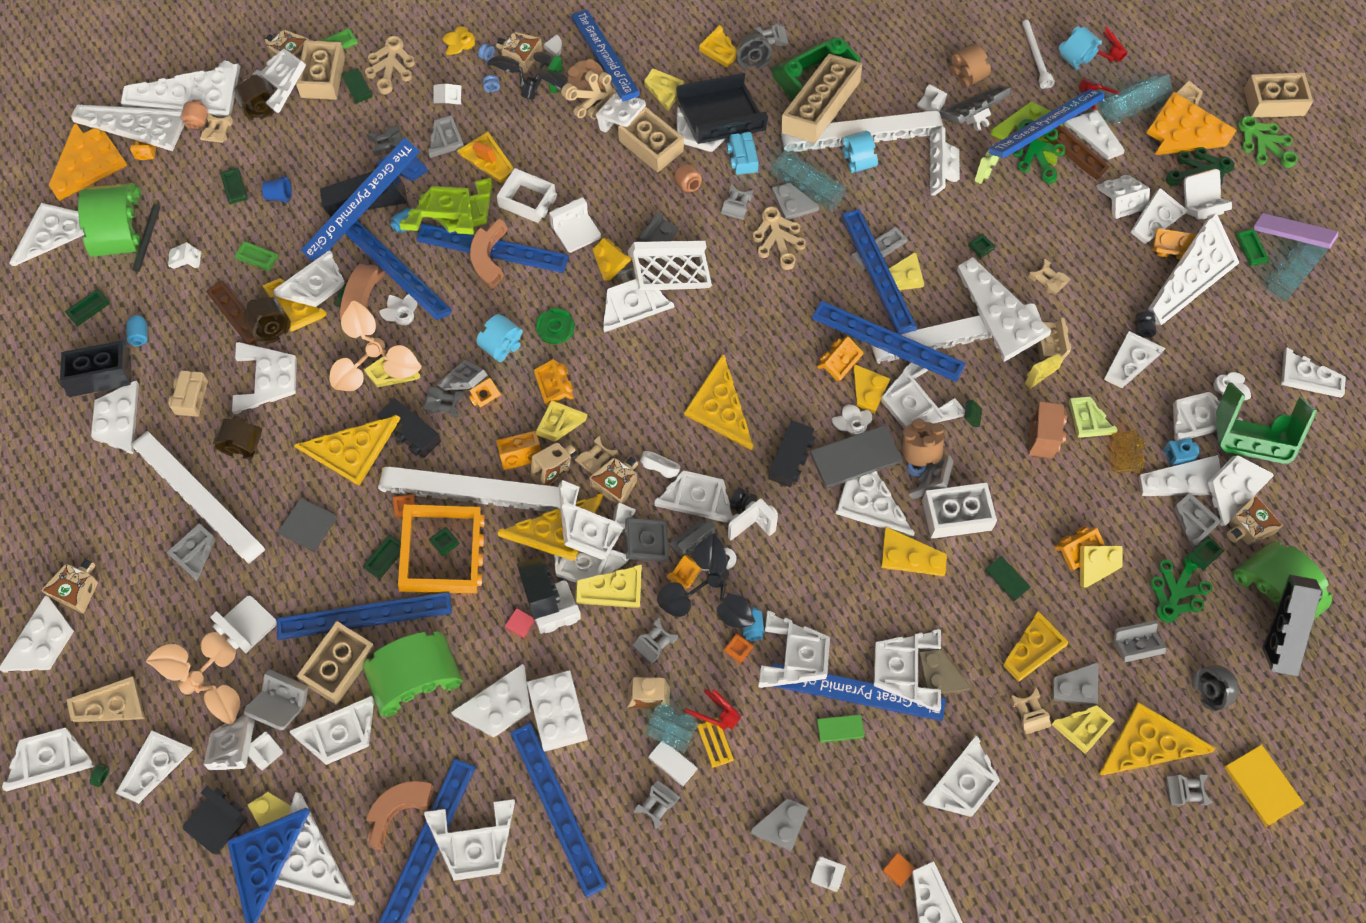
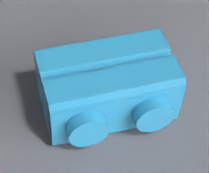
M752 133L731 134L730 140L727 143V152L732 155L730 158L731 169L735 168L736 175L758 172L759 162Z

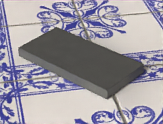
M886 425L810 451L811 458L826 489L902 462L899 451Z

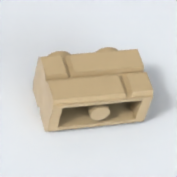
M182 370L179 372L178 378H175L173 383L174 394L169 397L168 402L174 414L199 417L208 384L204 373Z

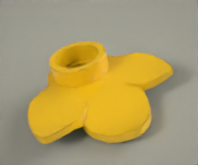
M463 26L457 27L455 32L446 33L442 37L443 42L449 45L446 50L447 55L458 54L463 49L467 50L475 45L474 35Z

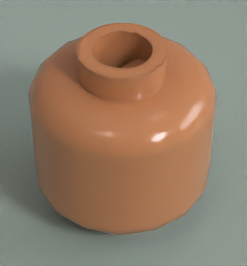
M199 100L186 102L183 105L181 120L185 126L191 129H199V127H203L206 123L208 109Z
M685 164L677 169L674 180L683 191L692 192L700 187L702 176L695 167Z

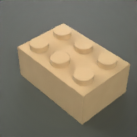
M304 42L301 61L306 66L296 82L301 98L337 100L345 60L341 42Z
M1305 73L1254 74L1250 76L1244 87L1250 115L1254 118L1305 116L1313 103Z
M644 107L628 126L623 127L620 125L618 127L619 141L657 173L684 152V137L647 107Z
M336 621L301 669L297 678L301 683L308 685L313 691L338 705L363 670L364 662L370 659L376 651L374 644Z

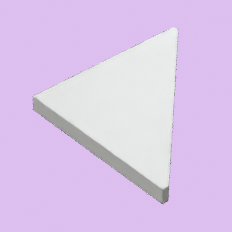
M41 203L9 262L11 266H16L85 235L83 228H80L78 211Z
M877 471L845 482L836 514L883 529L888 527L909 537L914 536L915 532L908 525L904 514L894 502L890 491L880 479Z
M295 792L289 814L303 808H308L301 793ZM310 812L275 884L354 905L355 900Z

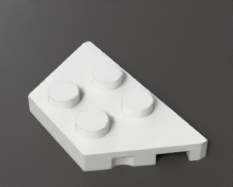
M330 250L275 288L274 295L317 307L344 285V279L339 273L337 263L334 262L332 252Z
M645 276L642 277L643 284H651ZM636 279L607 289L603 332L605 333L672 309L675 306L659 290L639 291Z
M133 381L131 385L123 386L96 399L93 411L91 437L96 441L107 443L109 446L120 448L130 454L134 452L131 443L135 440L139 383L137 381Z
M1211 392L1178 399L1173 403L1175 441L1217 432L1216 411L1220 403L1217 397Z
M1233 456L1208 481L1209 490L1213 496L1214 508L1218 507L1220 520L1222 521L1220 525L1226 526L1274 475L1240 456Z
M683 470L676 481L666 488L663 495L655 500V506L725 523H729V520L733 517L724 480Z
M612 549L603 560L579 551L575 561L554 555L556 576L575 583L578 580L618 571L629 560L626 559V554Z
M45 595L0 665V671L50 670L74 630L48 596Z
M522 664L455 709L451 712L452 715L493 738L531 712L525 666Z
M370 696L290 730V733L324 764L332 763L369 747L374 699Z
M243 714L238 719L236 718L232 725L225 723L210 733L204 760L205 767L208 770L245 768L255 720Z
M67 728L19 740L16 755L9 767L11 769L7 782L3 783L2 789L9 791L95 767V763Z
M977 736L974 737L923 801L925 805L972 817L996 787L1000 779L996 771L992 769L991 762L987 754L985 755Z

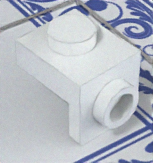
M187 242L172 248L169 252L168 266L178 268L189 264L194 268H198L201 251Z

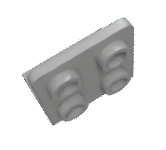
M269 669L264 675L262 692L244 709V715L278 730H284L305 707L309 686Z

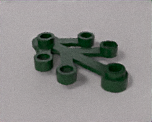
M1199 147L1196 149L1194 157L1212 164L1207 165L1190 158L1191 156L1188 152L1182 151L1177 158L1178 162L1192 166L1194 169L1182 172L1172 170L1167 174L1165 180L1170 186H1178L1181 180L1187 176L1217 169L1220 171L1221 187L1224 175L1230 173L1235 165L1232 159L1228 157L1217 158L1207 154L1205 148Z

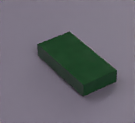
M358 68L341 74L355 103L372 98V93Z
M239 168L220 172L229 205L248 200Z
M96 289L67 309L65 313L78 327L111 303Z
M389 534L362 566L363 569L380 580L399 558L401 542Z
M1208 536L1187 557L1204 571L1224 550Z
M1002 556L985 569V572L1014 602L1031 588Z

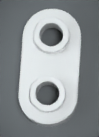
M644 451L640 459L645 468L661 472L666 478L678 476L681 468L676 462L651 451Z

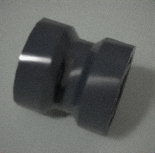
M1148 311L1138 313L1135 316V322L1138 325L1136 327V335L1145 338L1155 336V314Z
M738 487L732 497L730 506L734 508L739 507L744 512L749 503L757 501L758 496L752 493L747 494L744 489Z

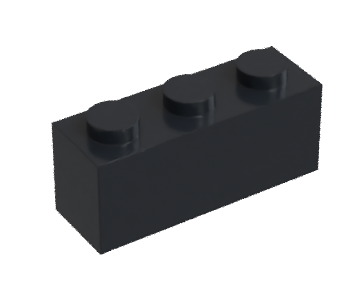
M395 398L377 414L379 420L387 419L394 415L400 417L392 432L393 436L399 443H406L409 446L408 449L415 456L419 454L425 458L441 442L439 433Z
M791 420L770 468L769 480L790 488L793 482H798L802 472L799 470L800 465H805L809 455L806 451L808 447H813L816 439L813 436L814 428Z
M541 556L517 563L534 620L559 612L557 603H560L561 600L558 590L553 591V589H556L548 563L544 564Z

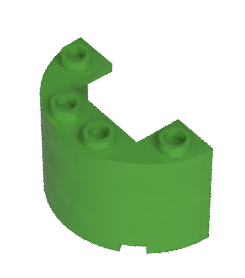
M134 183L85 187V189L81 190L78 199L79 224L86 236L83 237V241L90 257L137 252V245H140V237L132 228V218H134L132 202L134 205H138V198H141L139 186H136Z
M1282 542L1268 543L1231 572L1236 582L1244 585L1245 588L1254 582L1258 589L1271 599L1276 608L1289 574L1317 580L1323 594L1318 602L1314 619L1326 611L1332 603V593H1328L1326 588L1329 583L1319 567L1303 552L1291 545L1289 547L1282 546Z
M433 631L430 636H426L425 632L393 641L374 652L375 657L372 660L367 659L363 664V671L379 714L385 717H390L397 713V710L401 708L400 701H410L419 693H429L435 690L438 685H441L443 690H454L460 686V683L464 682L446 636L441 632Z

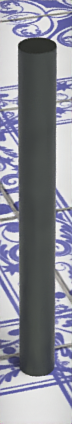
M157 204L152 206L132 267L133 271L140 272L161 208Z

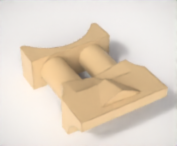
M208 113L207 120L209 126L202 131L200 140L224 143L227 140V127L231 126L233 122L231 115L225 118H215Z
M1044 259L1042 263L1043 268L1037 272H1030L1028 278L1033 282L1037 280L1043 284L1047 293L1057 294L1071 279L1064 273H1056L1049 267L1051 263ZM1043 273H1045V274H1046L1048 277H1050L1051 279L1049 280L1048 278H1046V277L1043 275Z
M600 436L594 440L595 446L589 452L581 453L575 459L591 475L602 468L610 458L613 459L618 455V450L606 449L601 444ZM600 451L604 452L598 459L594 458Z
M1037 688L1028 698H1018L1012 695L1010 699L1012 706H1017L1022 716L1021 726L1025 735L1052 726L1049 713L1042 709L1038 702L1040 694ZM1026 703H1030L1033 712H1029Z

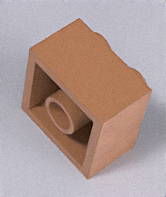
M1039 402L1030 420L1028 455L1053 459L1056 452L1060 451L1061 444H1064L1066 440V431H1063V425L1066 424L1067 413H1064V405Z

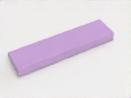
M1262 213L1254 225V230L1328 249L1331 248L1338 237V231L1264 213Z

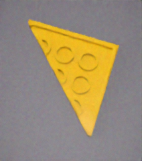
M722 354L685 410L684 415L752 450L753 443L746 420L741 410L726 357Z
M394 415L387 419H380L359 427H352L338 431V433L317 437L307 442L296 443L294 447L356 485H360L399 422L400 417Z
M597 494L596 497L588 500L577 501L575 506L596 514L603 494ZM561 509L549 511L531 520L530 518L516 523L515 526L507 529L502 528L498 531L499 537L575 561L579 550L564 545Z
M1137 702L1099 774L1107 775L1211 753L1216 748Z

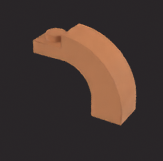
M500 218L489 225L487 232L480 227L472 240L470 249L471 261L478 277L491 290L505 277L502 269L490 260L492 247L508 231L505 222Z
M359 264L354 269L343 294L340 319H342L343 314L353 300L367 308L372 288L384 278L385 271L378 268L376 265Z
M419 781L404 782L388 789L375 801L366 819L370 824L374 825V828H370L368 834V842H370V846L373 849L383 850L389 823L398 812L407 808L430 809L434 792L432 783Z

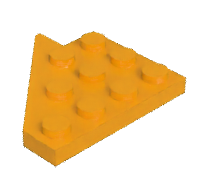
M1173 92L1146 133L1161 142L1155 154L1163 155L1182 151H1194L1199 147L1205 149L1226 147L1235 134L1236 129L1176 92Z
M74 124L49 186L60 201L127 166V164L105 131L93 128L83 133L78 125Z

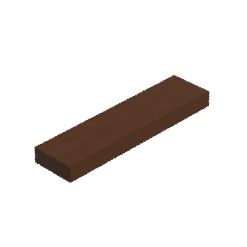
M1061 125L1055 128L1058 132V138L1055 141L1049 142L1053 145L1063 144L1066 150L1065 155L1091 177L1098 180L1109 169V165ZM1052 132L1049 134V136L1053 137L1055 136V133Z
M221 281L206 290L209 297L244 342L248 345L257 342L258 340L252 336L243 321L245 308L226 284Z

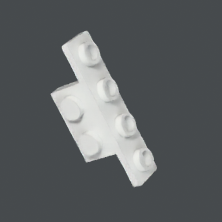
M940 127L930 136V194L933 196L945 188V178L952 182L960 179L959 149L945 142L944 127Z

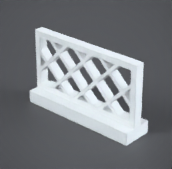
M634 242L628 250V255L633 261L638 290L710 288L712 284L704 252L707 248L706 242ZM674 257L682 259L685 262L684 265L680 267L673 261ZM692 257L700 258L701 265L699 267L690 260ZM638 258H644L650 264L644 268L639 264ZM662 258L667 262L666 266L663 268L655 262V259ZM669 264L678 271L675 276L666 270ZM686 264L695 270L692 276L683 269ZM651 265L660 271L657 277L648 271ZM662 273L671 280L669 284H665L658 279ZM681 273L689 281L682 283L676 277ZM697 273L702 275L705 282L700 283L694 278ZM645 274L652 279V284H643L642 276Z

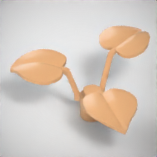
M355 300L350 303L341 319L342 329L350 337L356 338L361 335L362 339L370 342L366 345L367 353L355 365L349 358H341L334 363L330 371V383L334 389L342 391L358 389L363 383L364 375L357 367L369 356L378 357L382 354L383 359L387 360L384 364V370L394 378L410 377L422 368L413 352L405 346H393L388 350L386 356L383 340L365 336L373 334L376 329V322L371 312Z
M212 632L203 637L200 644L201 651L210 659L199 671L189 672L188 653L183 647L176 644H167L159 647L147 658L146 662L152 665L161 675L170 680H180L178 686L182 693L192 694L194 691L199 693L200 691L209 690L204 694V702L210 712L228 725L234 723L240 708V698L237 692L227 685H221L218 688L214 685L201 687L204 681L202 673L213 661L218 666L225 667L235 658L236 650L227 642L229 637L225 633L221 636L218 632Z

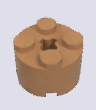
M970 44L952 55L950 70L954 76L958 75L961 78V84L964 88H967L989 76L991 66L990 63L987 64L985 61L988 57L984 50L978 44Z
M593 59L579 61L568 70V83H571L577 89L592 90L589 82L585 80L587 72L593 71L598 75L597 83L600 91L605 90L603 84L599 81V76L603 73V69ZM577 97V99L582 100V101H586V100L588 99V98H578V97Z
M915 419L912 421V424L906 426L902 434V455L905 456V460L916 466H926V463L933 462V465L938 463L943 457V426L924 422L922 419Z

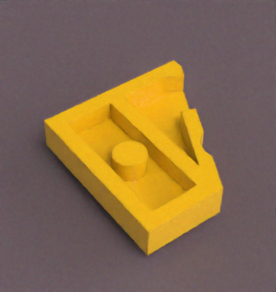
M720 25L699 45L700 52L726 68L737 58L735 46L731 44L729 37L725 36Z
M603 238L592 249L605 281H610L631 260V257L622 253V249L615 246L610 239Z
M854 365L856 406L875 414L890 382V378Z

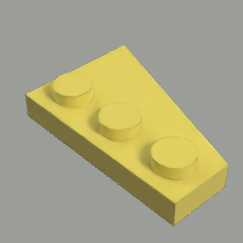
M642 565L578 580L576 582L575 603L639 608Z

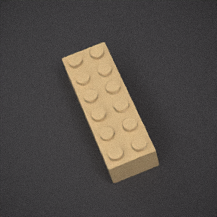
M828 54L782 114V133L816 143L860 83L862 63Z

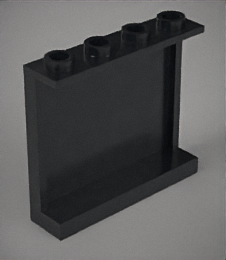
M745 73L676 86L675 101L697 144L730 138L731 134L755 133L767 129L768 115L766 111L760 112L744 84Z

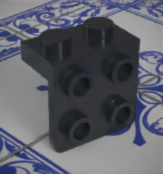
M206 786L201 792L206 797L205 801L185 822L183 830L212 854H218L248 818L241 813L244 809L235 801L229 804L225 800L227 795L216 787L212 790Z

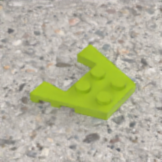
M1031 101L996 126L990 135L1003 140L1010 135L1013 129L1018 130L1021 121L1025 119L1036 121L1051 112V110ZM1043 136L1037 138L1039 141L1052 144ZM1043 151L1048 163L1055 166L1058 156L1054 153Z
M491 178L475 181L478 194L470 196L474 227L487 224L492 192ZM436 218L449 233L456 231L455 227L458 219Z
M431 186L419 200V205L415 209H411L407 219H402L399 224L401 230L418 231L423 217L458 219L455 227L457 234L474 235L469 189Z

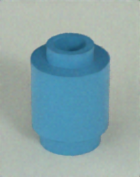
M412 207L409 209L405 208L391 217L392 222H390V225L396 233L399 231L402 234L407 231L401 230L399 224L402 219H407L409 211L413 209Z
M131 316L126 323V338L129 344L137 347L142 346L148 341L147 322L142 316Z
M752 607L751 610L755 623L742 628L743 635L747 641L760 640L763 638L764 633L762 612Z

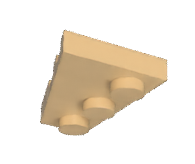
M133 676L67 699L70 718L73 722L145 719L137 682Z

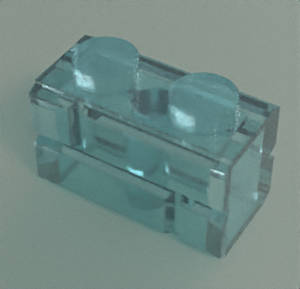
M658 705L651 715L645 734L685 753L693 740L699 723L694 722V719L689 715L675 713L670 706Z

